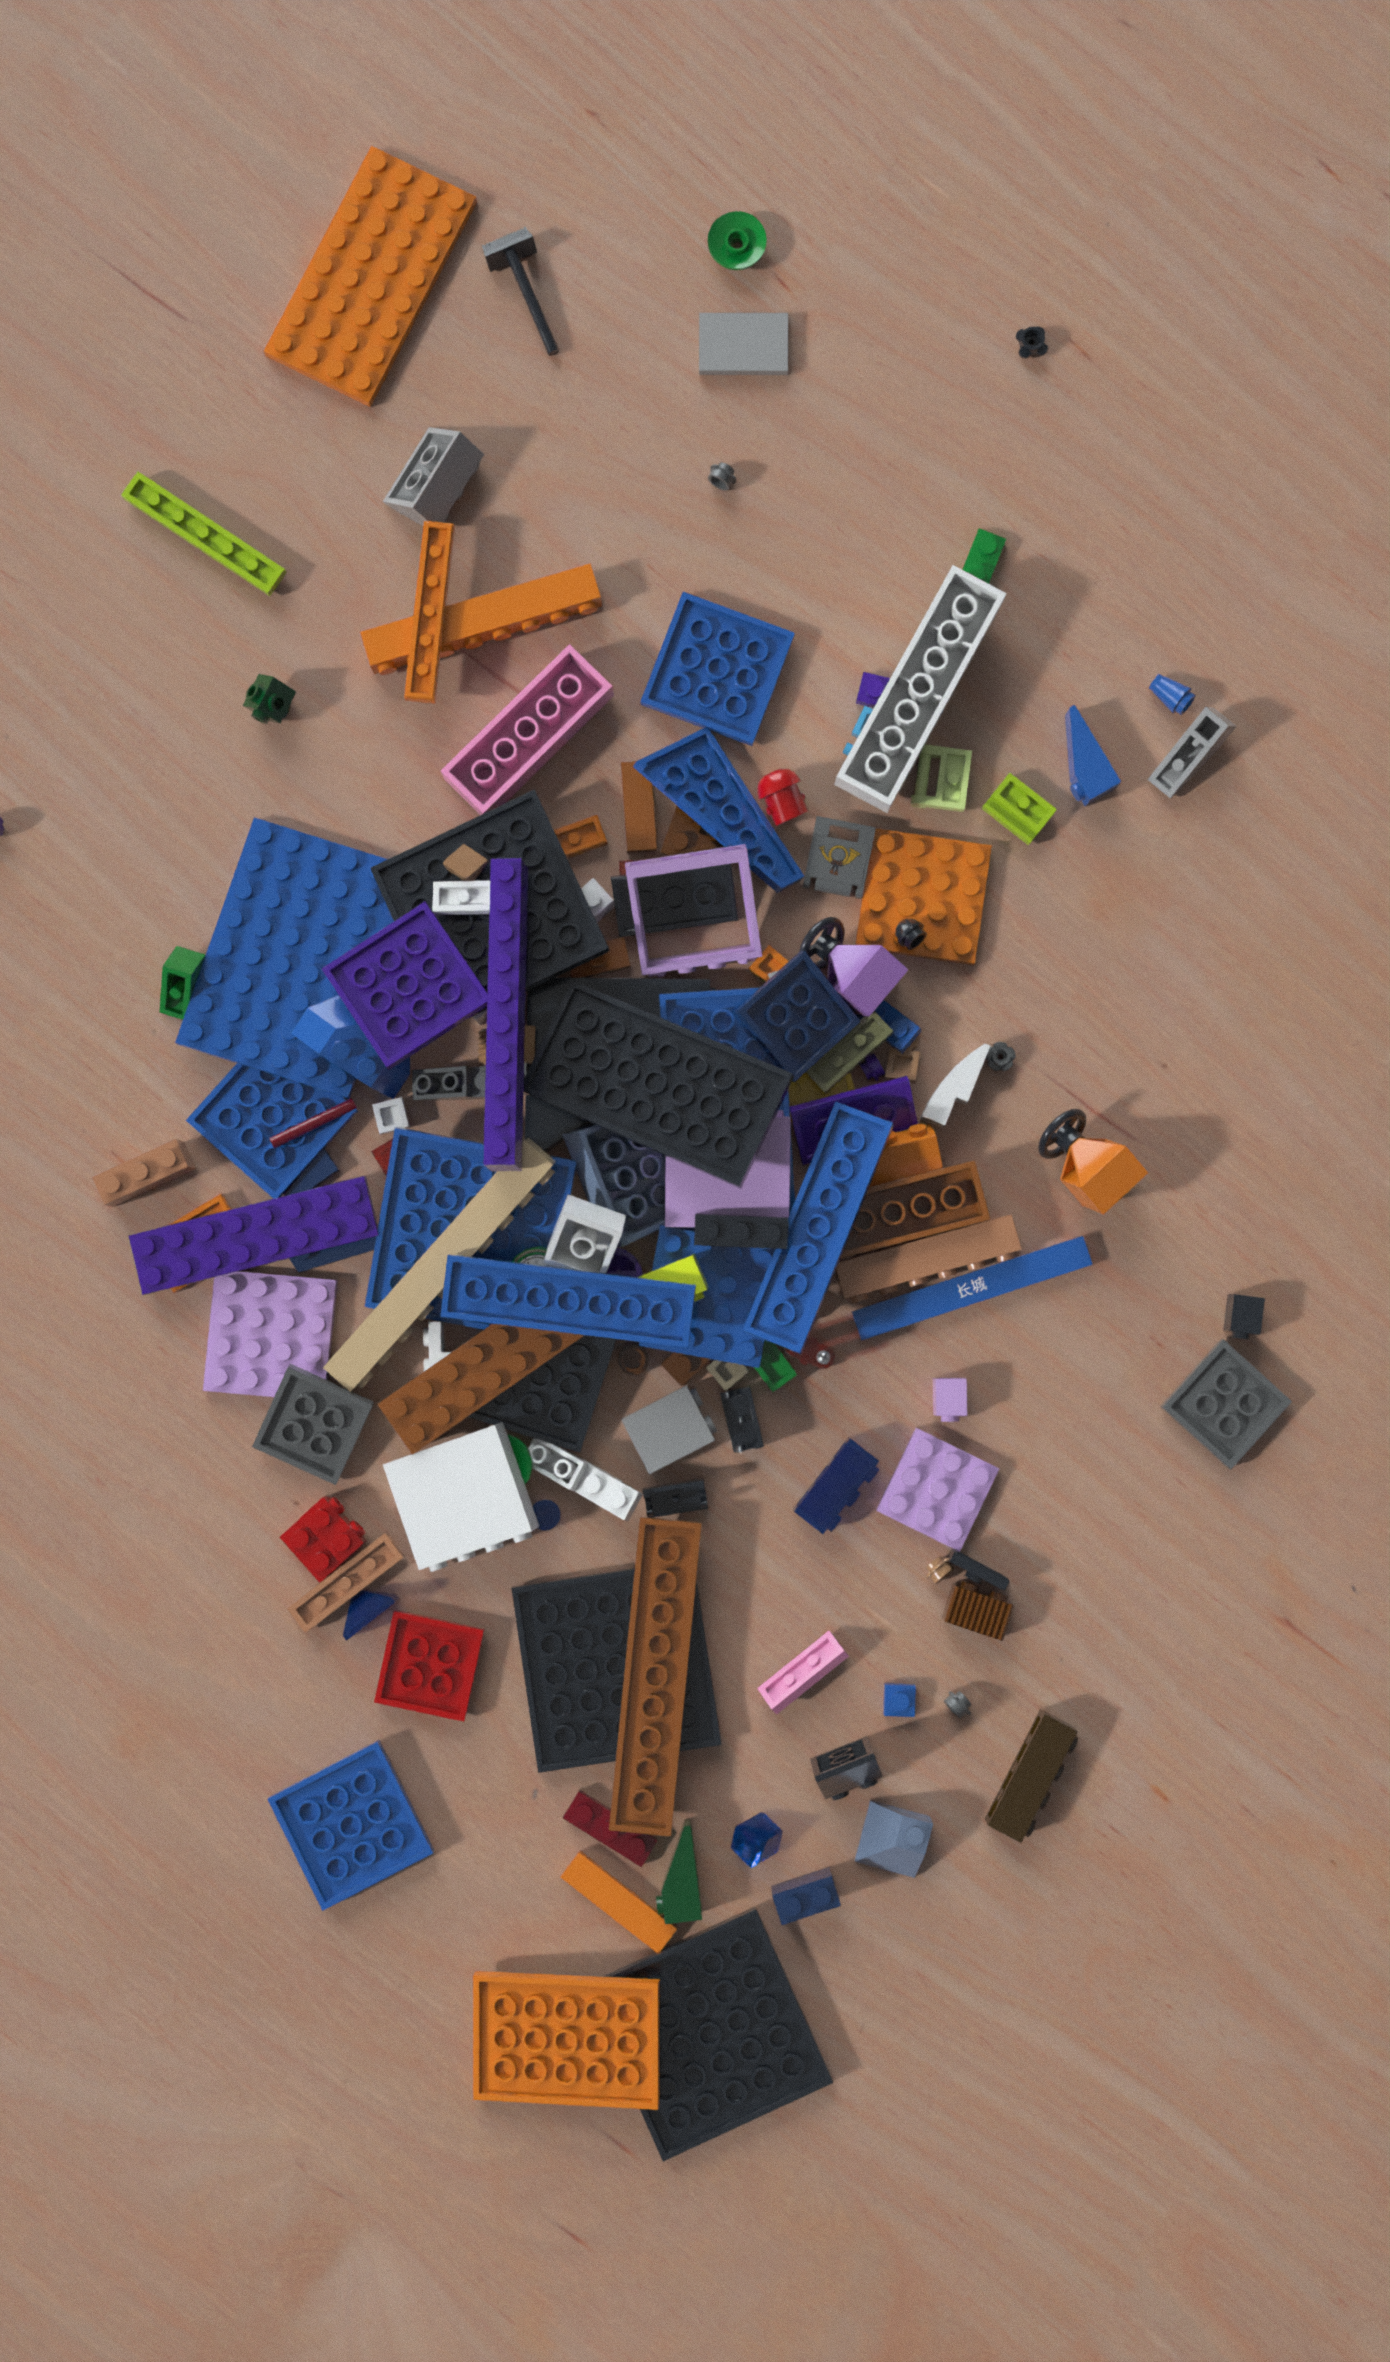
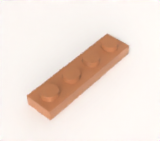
M386 1532L288 1607L287 1610L306 1633L405 1556Z

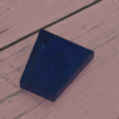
M361 1590L350 1600L343 1632L345 1640L347 1641L393 1605L399 1597L394 1593Z

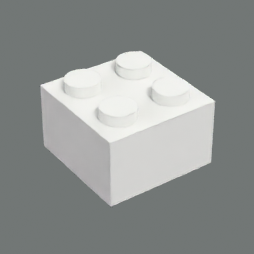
M568 1194L550 1238L543 1263L557 1268L606 1273L622 1235L626 1215Z

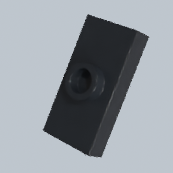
M951 1549L947 1557L951 1563L966 1570L964 1576L978 1584L985 1580L1005 1591L1010 1582L1005 1575L955 1549Z

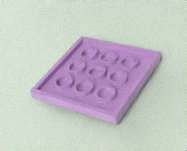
M240 1271L214 1277L203 1391L275 1397L290 1363L328 1380L329 1373L323 1367L330 1360L338 1280Z

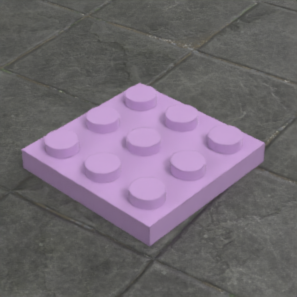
M915 1428L876 1511L960 1552L999 1468Z

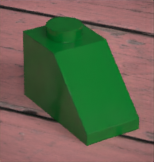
M180 946L175 947L162 966L159 1013L183 1020L205 954Z

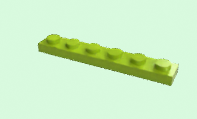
M137 471L121 494L125 501L268 596L272 595L287 573L283 567L139 471Z

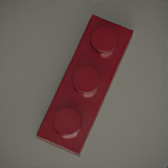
M579 1789L563 1815V1819L642 1867L657 1843L658 1838L650 1834L609 1830L611 1809Z

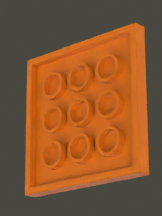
M876 828L862 895L855 945H882L887 951L894 954L974 965L992 845ZM912 918L924 925L923 930L927 933V936L919 946L908 950L906 946H900L895 932L900 921Z

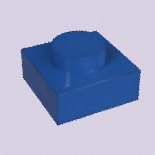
M884 1683L883 1715L915 1717V1684Z

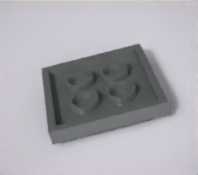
M1220 1339L1160 1407L1223 1465L1231 1470L1292 1401L1224 1339Z
M290 1363L252 1447L336 1485L374 1402Z

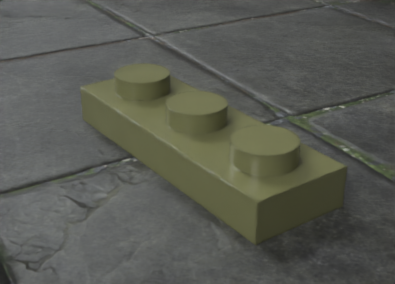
M875 1011L869 1017L864 1016L860 1023L806 1071L809 1077L825 1094L894 1034L893 1030Z

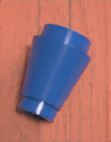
M1158 674L1149 686V689L1153 691L1173 714L1177 712L1183 715L1196 697L1191 692L1192 688L1161 674Z

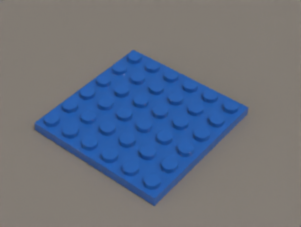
M400 1127L394 1129L378 1224L379 1236H376L365 1307L375 1309L497 1172L490 1171L483 1165L484 1143ZM550 1156L556 1161L551 1167L555 1173L543 1186L538 1182L530 1190L535 1195L523 1209L517 1205L510 1213L514 1219L503 1231L497 1227L490 1235L494 1240L482 1254L477 1250L471 1257L512 1262L515 1256L526 1248L535 1246L548 1247L567 1195H571L577 1161ZM438 1296L430 1302L433 1309L425 1317V1319L483 1330L492 1325V1323L440 1317L442 1299Z

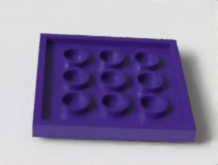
M423 902L322 968V971L388 1070L487 1007V992L426 902Z

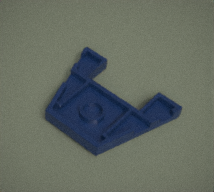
M323 1148L304 1169L285 1196L314 1189L340 1171L326 1149ZM376 1237L293 1257L289 1260L298 1273H302L374 1251Z

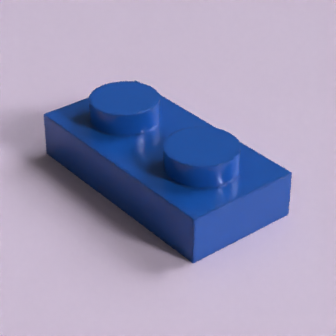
M885 1000L874 1010L894 1032L886 1042L901 1054L905 1052L922 1032L918 1025ZM856 1015L859 1020H861L864 1017L862 1015Z

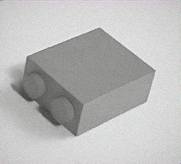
M685 1385L621 1419L649 1474L715 1441L713 1433L717 1432V1429L709 1415L703 1417L699 1409L703 1402L696 1388L689 1390L688 1386Z

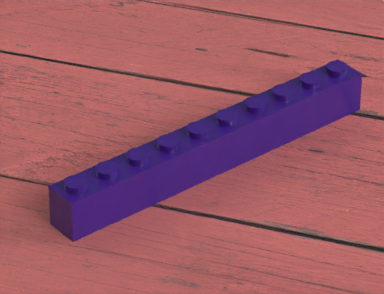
M522 858L491 859L483 1165L490 1171H522L528 868Z

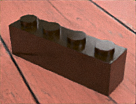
M1042 1709L1039 1710L984 1818L988 1826L1022 1843L1025 1836L1029 1837L1032 1834L1036 1825L1034 1817L1038 1809H1044L1050 1797L1048 1790L1053 1780L1057 1782L1063 1773L1064 1764L1062 1762L1066 1754H1071L1077 1745L1078 1737L1076 1734L1078 1731L1074 1726Z

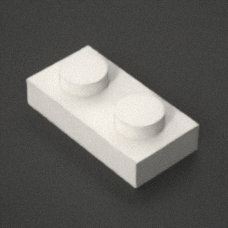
M490 881L433 882L432 912L435 915L489 914Z

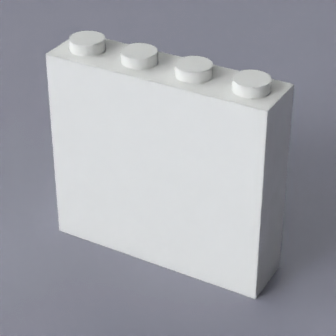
M503 1422L383 1464L419 1570L429 1567L430 1572L448 1566L447 1560L456 1557L458 1562L468 1560L476 1556V1550L485 1548L487 1553L504 1547L502 1541L511 1538L514 1539L515 1543L532 1537L531 1531L539 1527Z

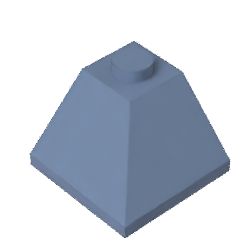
M870 1800L855 1862L915 1878L926 1854L933 1827L930 1816Z

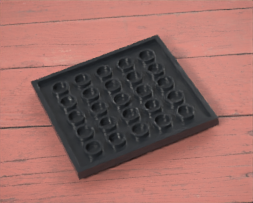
M535 789L370 868L391 916L396 921L423 902H426L432 911L433 882L463 881L448 871L443 865L446 858L463 844L489 861L475 881H490L491 859L522 858L528 868L526 991L610 952ZM434 914L488 994L489 914ZM485 1007L484 1009L480 1010L479 1012H477V1013L474 1014L473 1016H475V1015H477V1014H479V1013H481V1012L487 1010V1007Z
M635 1568L519 1585L511 1588L538 1773L616 1761ZM697 1577L679 1751L721 1745Z
M756 1906L674 1943L658 1953L655 1952L603 1976L660 1979V2106L658 2110L640 2109L663 2162L833 2083V2078Z

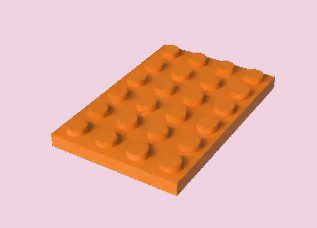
M476 1971L473 1975V2100L658 2110L660 2106V1979Z

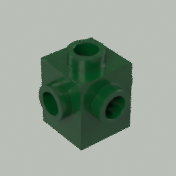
M258 674L255 682L246 692V700L243 706L252 711V718L267 725L269 721L281 724L290 711V704L296 691L273 676Z

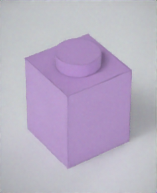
M933 1378V1415L941 1416V1422L960 1421L959 1416H967L966 1378Z

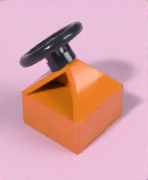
M1080 1109L1067 1110L1057 1116L1043 1132L1038 1145L1039 1154L1045 1159H1054L1066 1153L1067 1157L1060 1180L1082 1206L1104 1215L1148 1174V1171L1125 1145L1105 1138H1085L1082 1133L1086 1126V1114ZM1054 1143L1058 1145L1055 1149H1047L1048 1146Z

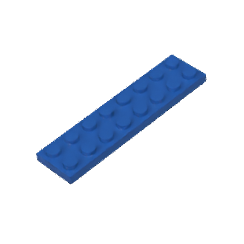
M835 1102L789 1215L788 1249H775L744 1325V1332L802 1354L894 1124L892 1122Z
M449 1254L447 1255L440 1317L688 1348L696 1285Z

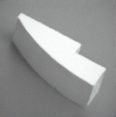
M983 1044L950 1071L927 1102L920 1117L921 1120L943 1128L954 1102L956 1101L964 1105L968 1102L990 1045Z

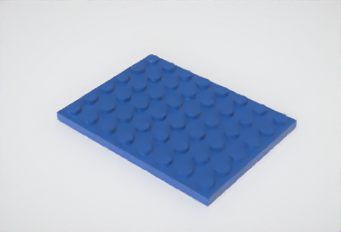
M254 817L175 1043L350 1099L357 1078L315 1052L291 1034V1031L307 1007L338 995L322 971V968L394 922L370 869L388 859Z

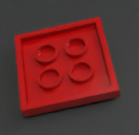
M394 1610L374 1703L464 1722L485 1629Z

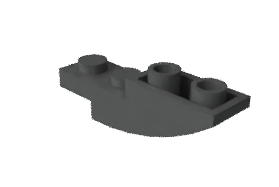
M524 1063V1078L531 1064ZM486 1066L412 1070L413 1100L485 1099Z

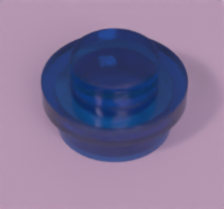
M543 1499L532 1506L539 1524L538 1529L550 1530L558 1524L561 1512L555 1502Z

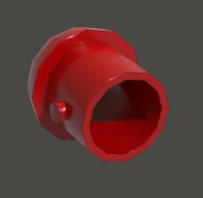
M780 768L763 776L757 786L758 799L765 800L768 807L766 812L772 816L776 826L808 812L804 802L805 794L800 792L797 785L801 780L789 768Z

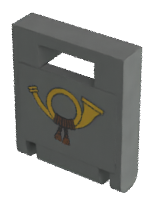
M816 816L802 888L808 889L811 884L810 878L813 877L816 878L814 891L850 897L851 888L854 885L858 886L855 898L862 899L876 827ZM830 826L859 832L857 842L828 837Z

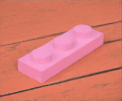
M828 1631L757 1689L777 1715L849 1656L834 1635Z

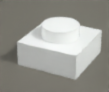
M402 1097L372 1104L380 1135L394 1132L396 1127L410 1128Z

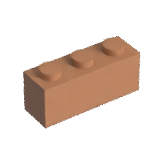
M174 1139L93 1176L92 1179L104 1205L115 1207L195 1170L196 1167L184 1141Z

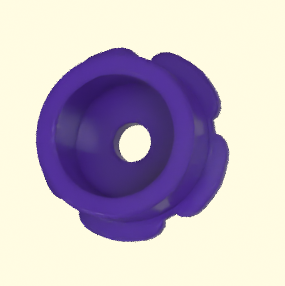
M874 1053L870 1054L864 1059V1062L859 1064L868 1080L874 1077L875 1081H878V1078L885 1074Z

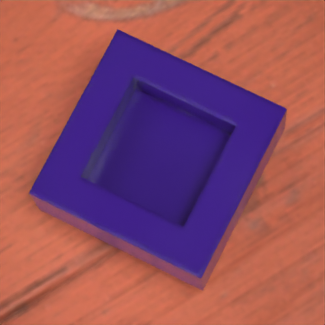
M863 672L856 704L874 708L890 678Z

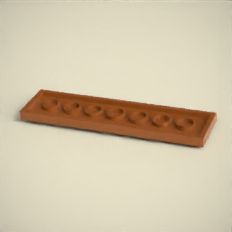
M492 1324L377 1405L413 1455L584 1335Z

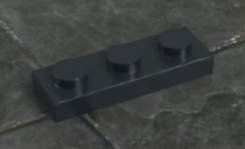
M695 1214L694 1245L788 1249L789 1217Z

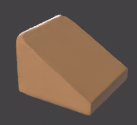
M463 844L446 858L443 865L461 880L475 881L489 861Z

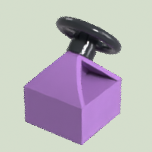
M835 917L824 918L808 931L802 941L799 952L805 951L809 957L814 954L819 956L821 959L814 963L820 970L828 965L827 980L854 1014L869 1017L908 969L882 945H843L845 928L841 920ZM834 927L836 929L835 938L831 936ZM823 930L821 936L811 945L814 938Z

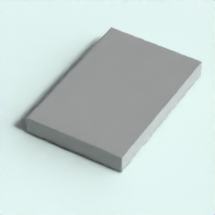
M699 313V375H788V313Z

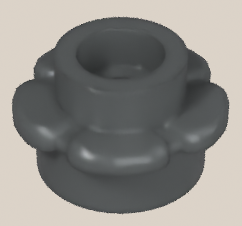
M722 462L718 465H711L708 480L713 486L727 491L731 484L736 483L735 471L730 465Z
M996 1042L993 1047L989 1048L986 1059L988 1066L992 1070L1007 1071L1013 1066V1060L1016 1055L1014 1049L1008 1047L1005 1042ZM999 1054L1003 1055L1002 1060L998 1059Z
M949 1691V1696L944 1700L946 1706L960 1720L966 1714L970 1715L971 1712L968 1709L972 1705L970 1701L960 1691L956 1694Z

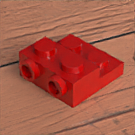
M327 1495L322 1497L279 1537L319 1583L367 1541L363 1536L366 1532L362 1526L354 1519L350 1522L343 1514L345 1508L335 1497L330 1499Z

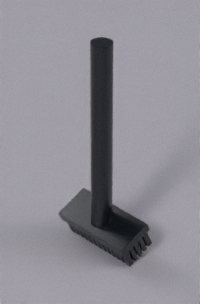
M524 227L520 231H514L513 234H507L506 237L503 236V238L500 237L496 241L489 242V244L481 245L490 272L510 265L548 355L551 356L558 353L559 348L520 260L537 253L532 234Z

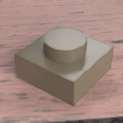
M714 1360L706 1367L725 1391L749 1372L744 1365Z

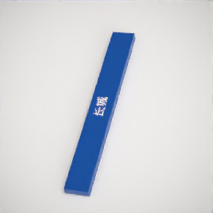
M1080 1236L852 1311V1315L862 1341L1093 1264L1084 1237Z

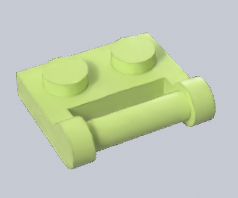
M925 745L919 755L915 794L911 796L910 805L917 808L928 807L964 812L972 750ZM931 758H940L935 797L927 796Z

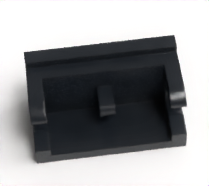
M750 1386L721 1392L720 1396L733 1451L740 1453L745 1450L764 1447Z
M704 1478L643 1488L647 1517L653 1518L708 1509Z

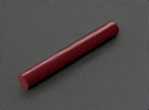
M350 1098L269 1139L274 1149L345 1115L355 1108L357 1109L353 1099Z

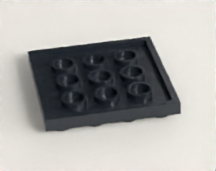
M584 1335L468 1417L492 1425L503 1422L505 1429L580 1453L616 1339Z

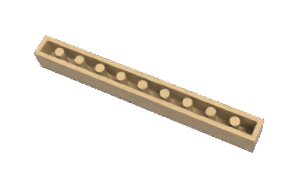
M528 1137L522 1143V1171H497L326 1363L323 1369L350 1392L356 1385L362 1389L374 1375L370 1372L372 1367L376 1363L382 1366L394 1352L389 1348L396 1341L402 1344L414 1331L410 1325L416 1318L421 1322L432 1311L433 1307L430 1305V1302L436 1296L441 1299L443 1298L447 1255L471 1257L477 1250L482 1254L494 1241L490 1235L498 1227L503 1231L514 1219L510 1214L517 1205L523 1209L535 1194L530 1190L538 1182L543 1186L555 1173L551 1167L556 1161Z

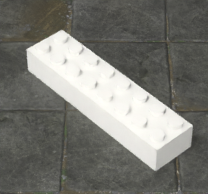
M952 565L837 774L834 785L888 813L998 613L1006 596L1005 592Z

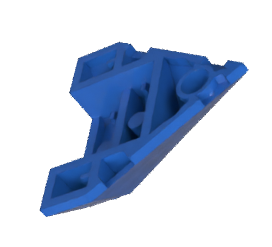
M339 995L307 1007L291 1031V1034L315 1052L391 1099L395 1098L410 1075V1057L392 1069H387Z

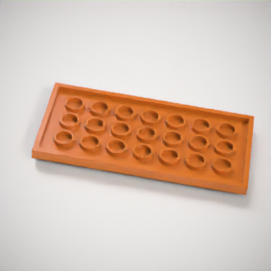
M371 146L263 351L265 356L371 407L477 204L476 196Z

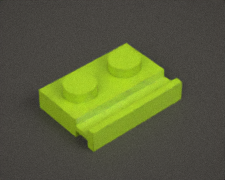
M1011 773L1006 776L981 808L1028 846L1057 810Z

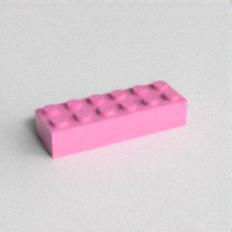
M569 644L441 770L444 780L480 815L505 804L614 696L612 685Z

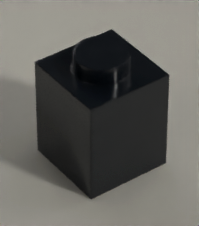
M1228 1294L1223 1331L1232 1332V1338L1251 1340V1334L1261 1335L1265 1298Z

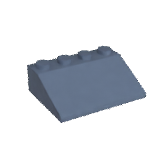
M587 1123L563 1134L572 1160L577 1161L576 1171L588 1202L626 1215L623 1232L617 1247L628 1245L659 1230L660 1225H665V1155L592 1123Z

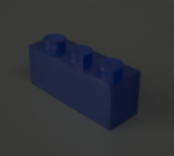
M848 1437L795 1505L793 1511L820 1533L824 1534L827 1529L832 1532L842 1519L838 1514L845 1505L850 1508L861 1493L858 1491V1488L864 1481L870 1483L878 1473L879 1468L876 1465L879 1460Z

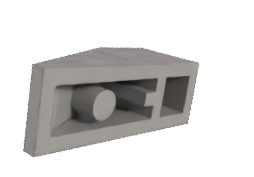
M1205 707L1147 780L1169 798H1172L1211 758L1237 726L1215 708Z

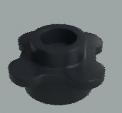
M1028 327L1025 330L1020 329L1016 333V340L1019 341L1020 345L1018 352L1020 357L1027 359L1030 355L1038 354L1043 356L1046 354L1048 346L1044 343L1045 331L1042 327ZM1030 340L1034 341L1033 345L1029 344Z

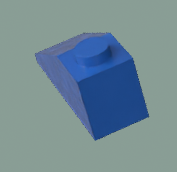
M1073 705L1065 714L1069 777L1072 784L1070 785V790L1075 799L1082 801L1086 807L1115 790L1121 783V780L1077 707Z

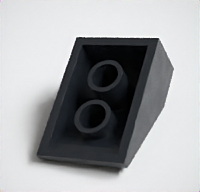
M867 1736L810 1758L815 1780L825 1799L831 1797L832 1800H839L849 1795L850 1789L858 1786L861 1789L869 1788L878 1783V1778L883 1777Z

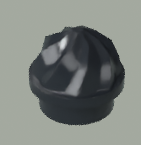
M912 918L900 921L895 932L900 946H906L908 950L919 946L927 936V933L923 930L924 925Z

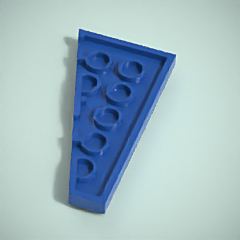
M705 727L636 761L633 767L720 844L724 847L745 844L750 870L776 893L792 886L804 877V874L709 728Z

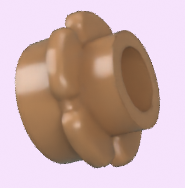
M939 1556L926 1567L929 1571L926 1578H931L935 1584H938L950 1575L954 1568L949 1563V1558L943 1560Z

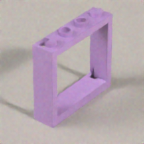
M745 844L625 863L642 975L648 974V977L658 976L659 978L665 976L666 971L678 970V973H690L696 971V967L708 965L709 969L725 967L726 962L738 960V964H748L747 962L755 961L757 957H762L748 853ZM738 862L750 944L649 959L636 878Z

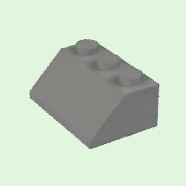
M429 427L383 502L421 526L424 525V521L445 523L449 515L448 512L455 501L462 496L469 478L478 470L479 462L484 453L459 431Z

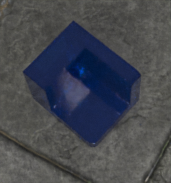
M760 1812L735 1827L731 1849L752 1868L778 1852L783 1830L765 1813Z

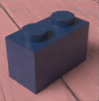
M830 1867L771 1886L772 1897L781 1925L841 1906Z

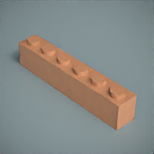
M1011 1214L839 1262L835 1273L842 1298H850L851 1303L869 1299L868 1292L879 1290L880 1295L898 1291L897 1284L907 1281L910 1287L927 1283L926 1276L938 1273L939 1279L957 1274L955 1268L967 1265L970 1271L986 1266L985 1260L996 1257L998 1262L1016 1258L1014 1252L1022 1249Z

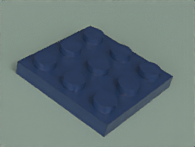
M800 951L734 1011L779 1068L793 1073L794 1078L792 1082L798 1080L861 1022L805 951Z

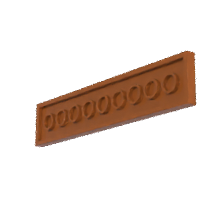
M640 1516L609 1830L671 1837L701 1522Z

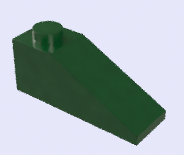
M691 1819L684 1820L662 1883L661 1895L656 1896L658 1915H664L665 1924L702 1920V1905Z

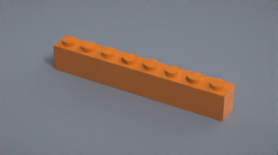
M591 563L446 606L441 658L448 657L454 654V650L464 647L466 649L478 648L483 645V642L491 639L495 641L505 640L511 637V633L521 630L523 632L535 631L540 628V625L548 622L553 624L562 623L568 620L569 616L578 613L589 615L596 612L597 608L602 607V601ZM413 616L360 632L368 661L374 674L388 675L395 672L397 667L408 664Z

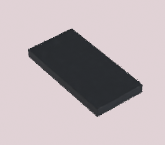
M731 863L636 878L645 934L739 921ZM626 874L611 876L619 937L636 935Z

